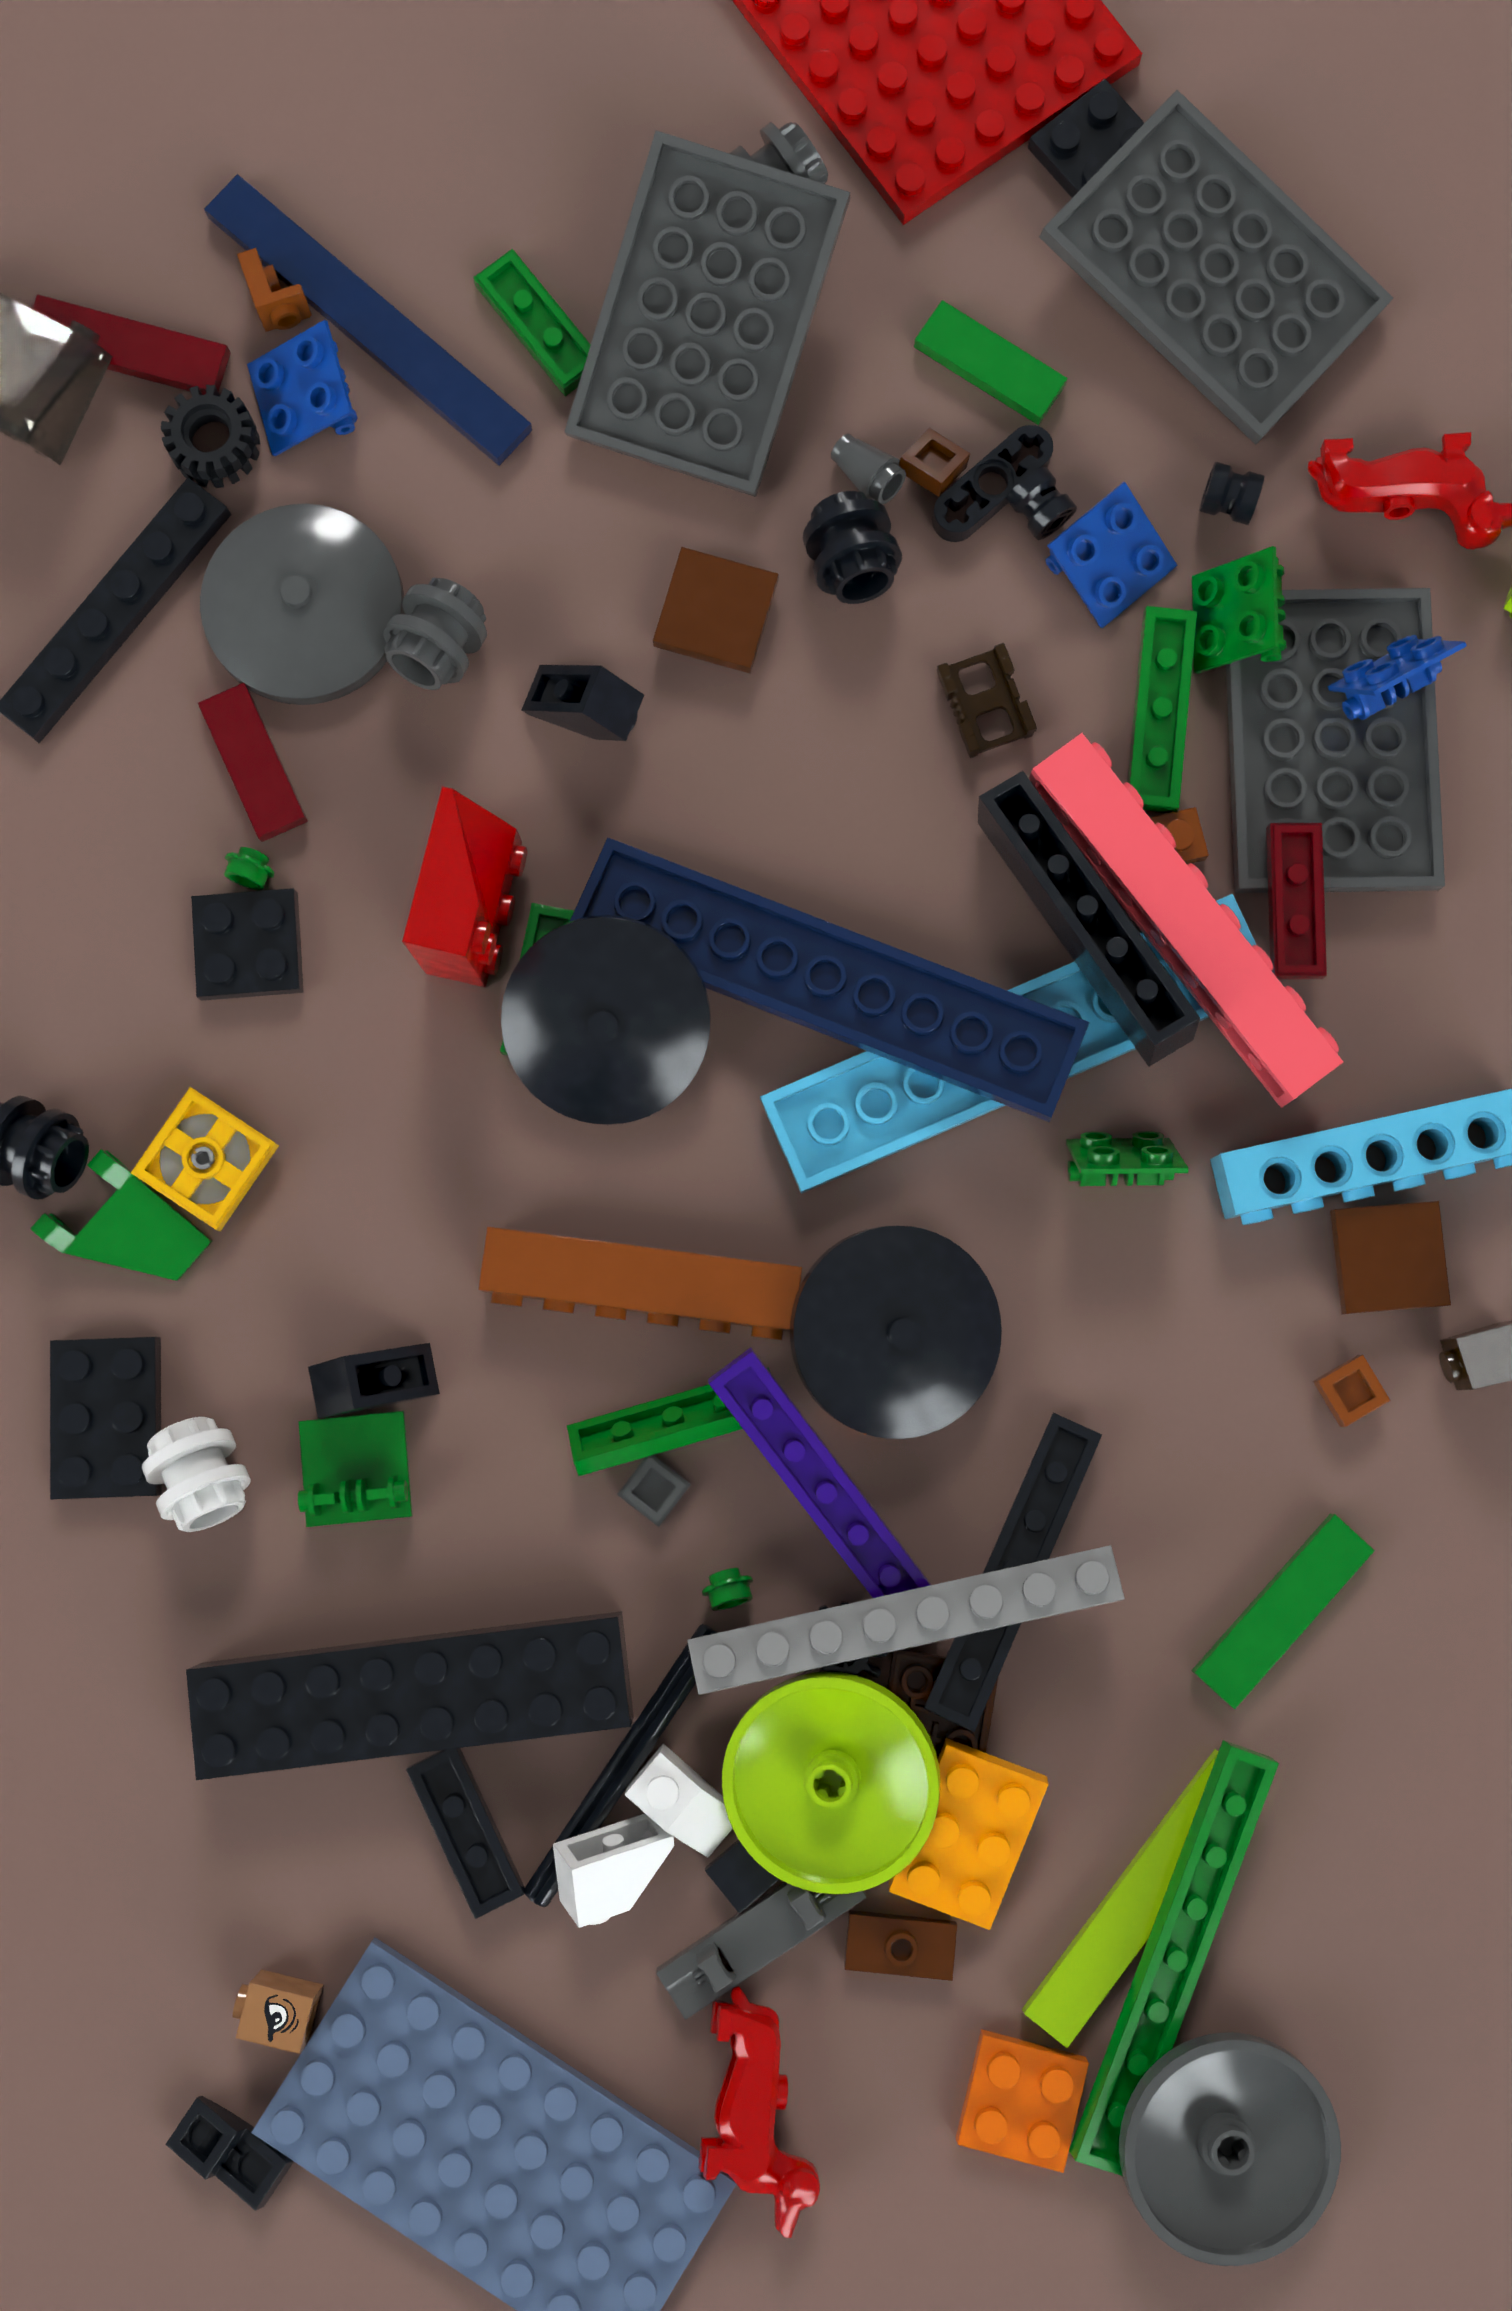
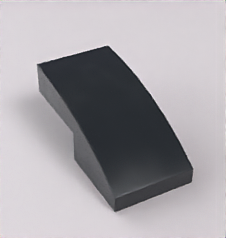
M199 2096L195 2099L165 2144L205 2180L216 2176L255 2211L266 2205L294 2162L252 2134L251 2132L254 2129L252 2125L204 2096Z

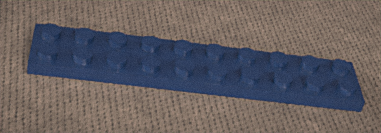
M608 837L570 921L589 916L612 915L632 918L647 923L668 935L681 946L697 967L707 989L1048 1122L1051 1121L1090 1023Z

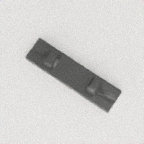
M784 1882L752 1903L740 1914H736L657 1967L656 1974L686 2020L867 1898L866 1893L860 1891L849 1894H823L807 1891ZM718 1948H720L732 1967V1971L728 1972L723 1966Z

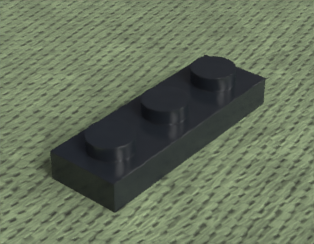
M461 1749L441 1750L409 1766L406 1771L474 1918L477 1919L524 1895L525 1886Z

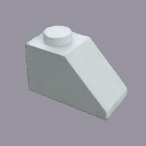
M664 1743L627 1786L625 1792L627 1798L665 1832L706 1857H709L733 1829L727 1816L723 1796Z
M642 1814L553 1843L559 1899L576 1925L580 1928L586 1925L601 1924L612 1916L630 1911L675 1846L674 1836L665 1832L648 1815Z

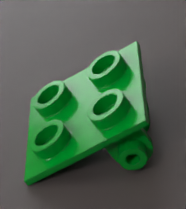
M1271 546L1192 576L1193 611H1197L1194 641V673L1199 674L1260 654L1261 661L1274 662L1282 658L1281 651L1287 648L1286 641L1283 640V625L1278 624L1286 618L1285 611L1279 609V607L1285 604V596L1282 595L1284 567L1279 565V558L1276 557V547Z
M1139 1131L1133 1133L1132 1138H1112V1135L1104 1132H1085L1080 1135V1139H1066V1145L1074 1161H1068V1181H1078L1079 1187L1106 1186V1174H1108L1110 1186H1117L1118 1174H1124L1126 1186L1133 1185L1134 1174L1136 1185L1163 1186L1165 1180H1174L1175 1173H1188V1166L1170 1138H1164V1135L1159 1132Z
M404 1411L298 1421L304 1489L298 1492V1506L300 1512H305L306 1527L412 1517Z

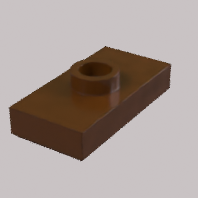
M849 1910L844 1968L851 1971L953 1981L957 1923L951 1920Z

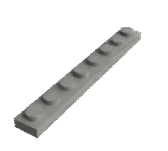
M1109 1545L688 1639L687 1642L698 1695L1122 1601L1125 1597L1112 1547Z

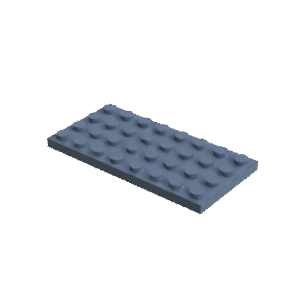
M374 1937L251 2132L517 2311H660L736 2186L731 2177L724 2172H721L716 2180H705L703 2177L704 2172H700L698 2168L700 2151L376 1937Z

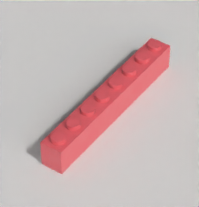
M1083 733L1079 734L1035 766L1031 771L1029 780L1105 886L1280 1108H1283L1344 1062L1337 1054L1339 1052L1337 1042L1327 1030L1322 1027L1317 1028L1305 1014L1306 1005L1301 996L1292 987H1284L1272 972V961L1266 952L1258 945L1251 946L1239 931L1241 925L1235 913L1227 905H1219L1208 892V882L1200 869L1192 863L1186 864L1174 849L1176 848V842L1169 830L1161 823L1154 824L1143 810V800L1138 791L1130 783L1125 782L1123 784L1112 771V762L1102 746L1096 742L1091 744Z

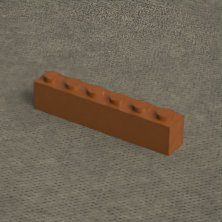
M487 1227L478 1290L492 1293L490 1303L522 1307L524 1297L544 1300L543 1310L574 1314L575 1304L596 1307L595 1316L601 1318L626 1320L627 1311L648 1313L647 1323L678 1327L679 1318L700 1320L699 1330L730 1334L731 1324L752 1327L751 1337L782 1340L783 1331L790 1332L791 1313L800 1287L802 1267Z

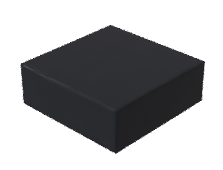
M739 1839L705 1867V1872L739 1914L780 1880L758 1864L746 1851Z

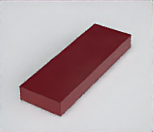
M245 683L198 702L258 839L264 842L308 822Z
M1270 823L1266 827L1269 942L1270 959L1273 964L1272 972L1278 979H1323L1327 976L1322 823Z

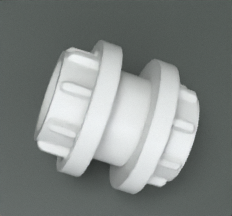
M194 1417L177 1422L156 1433L147 1444L149 1457L142 1464L143 1473L148 1483L165 1484L167 1491L157 1499L156 1506L161 1518L175 1520L178 1529L181 1531L195 1532L220 1524L239 1513L246 1503L243 1490L248 1487L251 1479L244 1465L227 1464L225 1458L235 1450L236 1443L231 1431L218 1428L214 1419Z

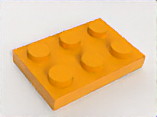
M946 1738L938 1757L941 1779L940 1799L933 1828L926 1843L913 1861L889 1880V1892L990 1930L1049 1785L1048 1778L1038 1772Z

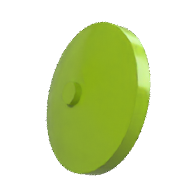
M815 1672L799 1675L765 1692L743 1715L728 1743L723 1762V1800L731 1826L741 1844L758 1864L778 1879L792 1886L816 1893L849 1894L876 1887L900 1873L913 1861L926 1843L933 1828L940 1799L941 1779L936 1751L929 1734L917 1715L904 1701L885 1687L869 1679L842 1672Z

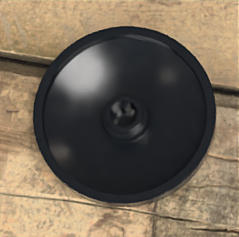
M599 915L579 918L567 922L541 937L523 955L513 970L506 986L501 1008V1028L505 1050L511 1065L523 1084L536 1098L554 1111L566 1117L592 1124L612 1125L637 1121L660 1111L672 1103L688 1087L697 1074L704 1059L710 1036L711 1013L707 990L697 967L689 955L679 944L659 929L647 923L622 916Z
M880 1226L865 1229L840 1240L819 1257L803 1279L796 1294L790 1319V1344L793 1360L798 1375L811 1397L825 1412L843 1425L870 1436L886 1439H907L927 1435L948 1426L964 1415L976 1403L989 1384L997 1365L1001 1347L1002 1327L999 1306L994 1290L981 1267L964 1249L950 1239L935 1232L912 1226Z

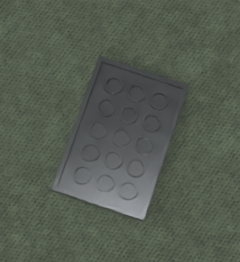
M1178 90L1160 106L1050 220L1039 236L1255 445L1393 299L1372 276Z
M656 130L565 428V434L599 447L756 497L849 205L850 192Z
M1430 588L1282 590V595L1285 596V604L1279 607V609L1285 611L1286 618L1278 624L1283 625V640L1286 641L1287 646L1284 651H1281L1282 658L1274 662L1261 661L1260 654L1226 664L1235 893H1268L1266 827L1270 823H1322L1324 892L1439 891L1445 886L1435 682L1410 693L1409 696L1403 699L1396 695L1397 700L1394 704L1386 705V708L1364 720L1358 717L1350 720L1342 708V702L1347 700L1346 694L1329 691L1327 687L1344 678L1342 671L1350 665L1366 659H1372L1374 662L1387 655V646L1401 638L1416 635L1418 639L1424 640L1432 638Z

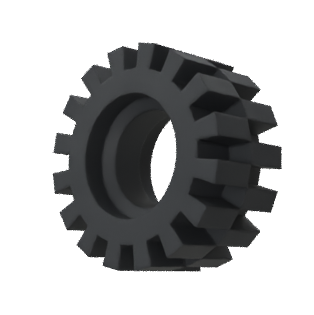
M206 385L205 395H202L198 386L189 388L192 398L188 400L180 393L174 398L179 408L176 410L168 405L164 413L169 422L161 421V431L165 436L162 437V441L178 470L180 469L185 478L189 477L191 480L194 478L199 486L207 488L208 480H211L215 488L224 487L222 478L227 476L232 484L237 483L240 479L236 472L241 469L248 475L253 469L249 458L257 461L259 456L256 445L260 444V436L245 404L239 397L235 399L232 392L223 388L220 395L215 385ZM210 422L225 424L229 428V438L222 447L211 452H201L193 446V436L201 426Z

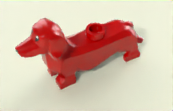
M1471 432L1444 434L1442 437L1443 450L1441 453L1425 447L1413 448L1372 461H1365L1361 458H1349L1347 456L1354 448L1353 438L1324 439L1320 448L1321 457H1316L1315 461L1312 460L1308 463V472L1317 482L1322 500L1339 512H1383L1386 519L1400 520L1409 517L1417 509H1440L1450 517L1460 546L1472 550L1488 547L1498 539L1503 529L1512 526V503L1493 502L1491 492L1486 491L1485 476L1482 470L1466 457L1465 452L1471 445Z
M738 1986L732 1988L731 1998L733 2003L715 2000L712 2005L710 2032L717 2034V2041L729 2042L730 2040L733 2053L715 2107L714 2119L719 2136L717 2138L701 2137L698 2168L700 2172H704L703 2177L705 2180H716L717 2176L724 2172L731 2177L741 2190L747 2193L773 2194L775 2200V2227L783 2237L791 2238L800 2212L814 2206L820 2193L818 2171L810 2161L781 2151L775 2145L774 2126L776 2109L785 2110L788 2099L787 2075L779 2074L781 2049L779 2017L770 2007L750 2003Z

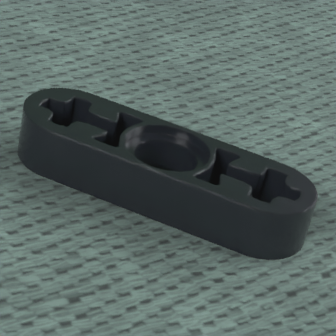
M1025 425L1015 430L939 496L932 516L935 532L942 539L950 542H960L969 538L1009 503L1007 501L1008 494L1023 478L1040 467H1048L1053 453V441L1050 434L1042 427L1036 425ZM1021 444L1026 448H1031L1034 445L1038 446L1037 459L1032 455L1027 456L1018 464L1017 471L1015 472L1012 464L1019 458L1022 448ZM990 472L1000 474L1005 479L1007 488L997 495L987 494L980 488L979 478ZM970 494L974 503L967 508L963 520L964 523L962 524L957 519L951 523L947 522V508L954 512L959 511L967 504Z

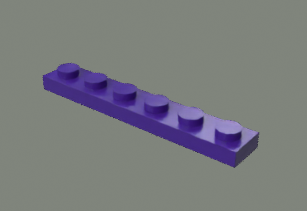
M751 1347L708 1379L711 1388L872 1598L931 1585Z

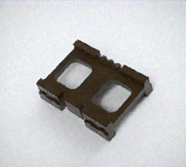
M1004 643L995 645L991 651L951 665L944 663L937 666L938 677L947 700H951L950 707L954 709L953 714L955 717H958L959 731L970 758L1010 742L1032 737L1037 730L1027 700L1019 701L1020 694L1014 679L1011 678L1015 669ZM979 663H986L991 670L995 686L973 695L967 694L959 678V671ZM996 709H1004L1010 719L1013 732L992 741L985 740L981 735L976 718L979 715Z

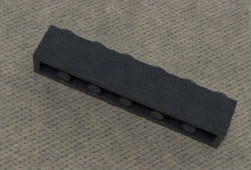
M1024 771L1019 772L980 795L978 804L979 826L1146 1064L1150 1067L1193 1041L1200 1017Z

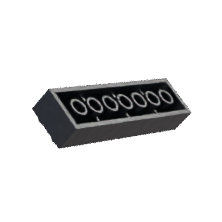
M622 1611L203 1662L186 1670L196 1780L631 1727L634 1719Z

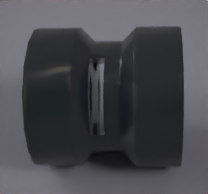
M1215 462L1202 496L1199 511L1210 515L1222 512L1229 514L1234 522L1249 525L1262 490L1264 475L1250 471L1244 475L1233 472L1230 465Z
M1046 466L1038 468L1023 478L1007 496V501L1017 513H1024L1027 517V527L1037 540L1044 539L1053 534L1077 510V506L1067 494H1060L1055 487L1056 479Z

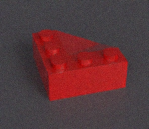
M444 786L441 788L402 942L426 974L486 988L489 974L496 975L500 967L503 946L497 944L501 925L509 926L512 919L515 896L509 895L513 876L521 877L527 858V847L521 846L522 840L515 827L453 788Z

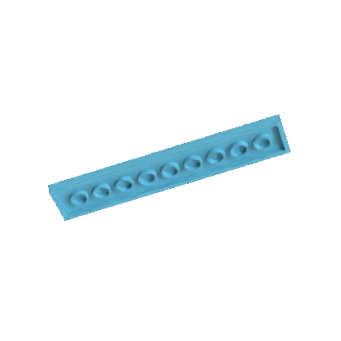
M1230 894L1216 900L1219 905L1225 904L1235 913L1241 925L1239 931L1251 946L1256 945L1234 895ZM1143 932L1140 933L1198 1014L1200 1021L1209 1018ZM1075 961L1007 990L1090 1022L1068 1078L1136 1049ZM868 1051L760 1096V1101L801 1194L1005 1106L1002 1103Z

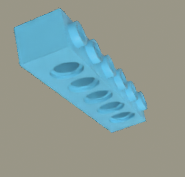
M1512 1089L1220 1153L1210 1159L1224 1218L1230 1219L1240 1216L1242 1225H1248L1273 1219L1272 1209L1291 1205L1293 1214L1323 1208L1322 1198L1342 1194L1343 1202L1347 1203L1375 1196L1373 1186L1392 1182L1395 1192L1425 1185L1424 1175L1443 1171L1444 1179L1450 1180L1477 1173L1474 1165L1476 1163L1493 1160L1495 1169L1512 1166ZM1471 1123L1480 1126L1485 1133L1486 1141L1483 1148L1474 1146L1468 1138V1127ZM1420 1134L1427 1135L1435 1144L1436 1152L1432 1160L1424 1158L1417 1149V1139ZM1369 1145L1380 1148L1384 1153L1386 1163L1382 1171H1377L1368 1164L1366 1150ZM1319 1156L1328 1158L1335 1166V1178L1331 1183L1321 1180L1316 1174L1315 1162ZM1268 1167L1279 1170L1285 1178V1188L1281 1194L1271 1192L1264 1183V1173Z

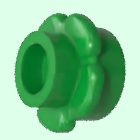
M240 847L238 854L230 852L225 856V859L228 860V865L224 876L242 887L262 891L267 879L274 877L273 869L267 865L269 858L257 850Z
M730 1568L710 1575V1585L702 1590V1595L709 1597L713 1611L726 1610L743 1605L753 1599L749 1586L753 1582V1578L749 1575L741 1576L739 1568Z

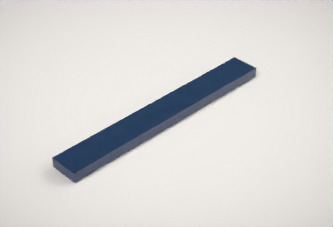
M238 174L204 208L207 217L246 251L256 248L262 264L265 267L273 264L277 277L288 287L300 284L309 305L498 466L531 433V423Z

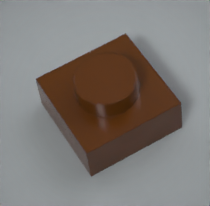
M929 428L901 456L899 466L905 470L908 478L939 497L967 468L970 453Z

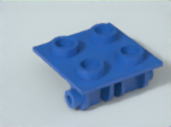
M326 320L319 322L247 364L273 456L281 454L328 427L335 428L338 435H346L355 430L354 423L358 417L356 411L352 409L348 396L350 392L349 385L344 382L346 375L345 371L340 367L337 357L338 346L332 339L328 321Z
M1122 482L1047 545L1050 550V556L1045 559L1047 566L1054 574L1059 575L1064 571L1100 628H1104L1178 566L1126 482Z
M1416 635L1407 636L1387 646L1388 654L1374 662L1372 659H1366L1350 665L1342 671L1344 678L1327 687L1329 691L1346 694L1347 700L1342 702V708L1350 720H1354L1357 717L1364 720L1386 708V705L1394 704L1397 700L1396 695L1403 699L1409 696L1410 693L1435 682L1436 675L1442 672L1440 661L1465 648L1467 645L1465 641L1442 640L1441 636L1426 640L1418 639Z

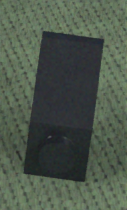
M539 665L521 711L595 740L626 741L630 731L636 724L637 713L644 694L601 665Z
M430 1343L348 1355L308 1367L318 1419L440 1394Z

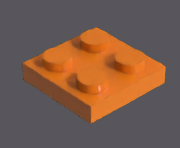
M981 2029L956 2134L957 2145L1064 2173L1089 2066L1087 2058Z

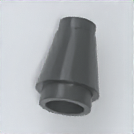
M851 434L843 435L832 449L831 459L837 463L840 469L857 489L864 493L867 499L886 504L901 489L906 478V472L899 466L900 460L858 438H854Z

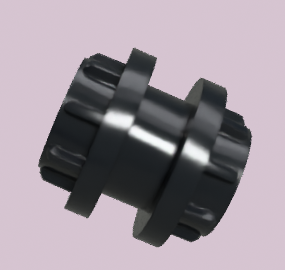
M839 492L828 496L814 507L811 513V520L804 529L803 543L808 556L815 561L813 573L818 587L825 593L836 595L842 603L859 604L873 600L885 593L894 582V575L897 574L902 561V553L896 538L889 534L891 521L883 504L876 500L867 499L863 492Z
M16 1096L5 1103L0 1102V1185H14L20 1194L37 1200L44 1199L54 1194V1192L64 1193L71 1189L81 1177L89 1156V1143L87 1138L83 1136V1130L80 1128L77 1119L73 1115L59 1109L46 1111L41 1102L27 1096Z

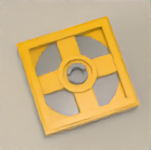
M190 1087L131 1171V1174L215 1230L221 1232L279 1145Z

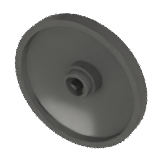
M291 504L269 509L253 516L239 525L223 540L212 556L203 578L200 595V613L204 632L213 652L230 675L240 684L245 683L250 691L273 701L286 704L310 705L332 701L348 695L366 684L382 669L387 662L384 652L387 643L383 632L394 615L405 614L402 607L404 591L399 572L391 554L379 537L355 517L331 507L314 504Z
M1222 2032L1200 2036L1178 2045L1158 2059L1147 2070L1131 2094L1124 2112L1119 2136V2156L1123 2179L1135 2207L1150 2229L1163 2242L1182 2255L1196 2261L1219 2266H1242L1261 2262L1284 2252L1313 2228L1325 2211L1336 2186L1341 2162V2140L1336 2114L1325 2090L1313 2074L1295 2056L1281 2046L1261 2037L1244 2033Z

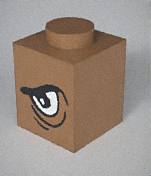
M261 1969L250 1981L249 1985H241L237 1994L232 2015L233 2018L240 2019L236 2039L300 2054L311 2038L324 1985Z

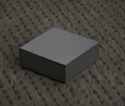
M655 1455L644 1458L617 1495L659 1527L690 1487L691 1483Z

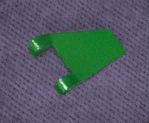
M103 1149L93 1157L87 1166L114 1186L116 1191L83 1229L76 1235L53 1213L49 1215L44 1213L30 1228L42 1240L61 1253L178 1281L213 1242L143 1181L131 1174V1171L108 1150L104 1151Z

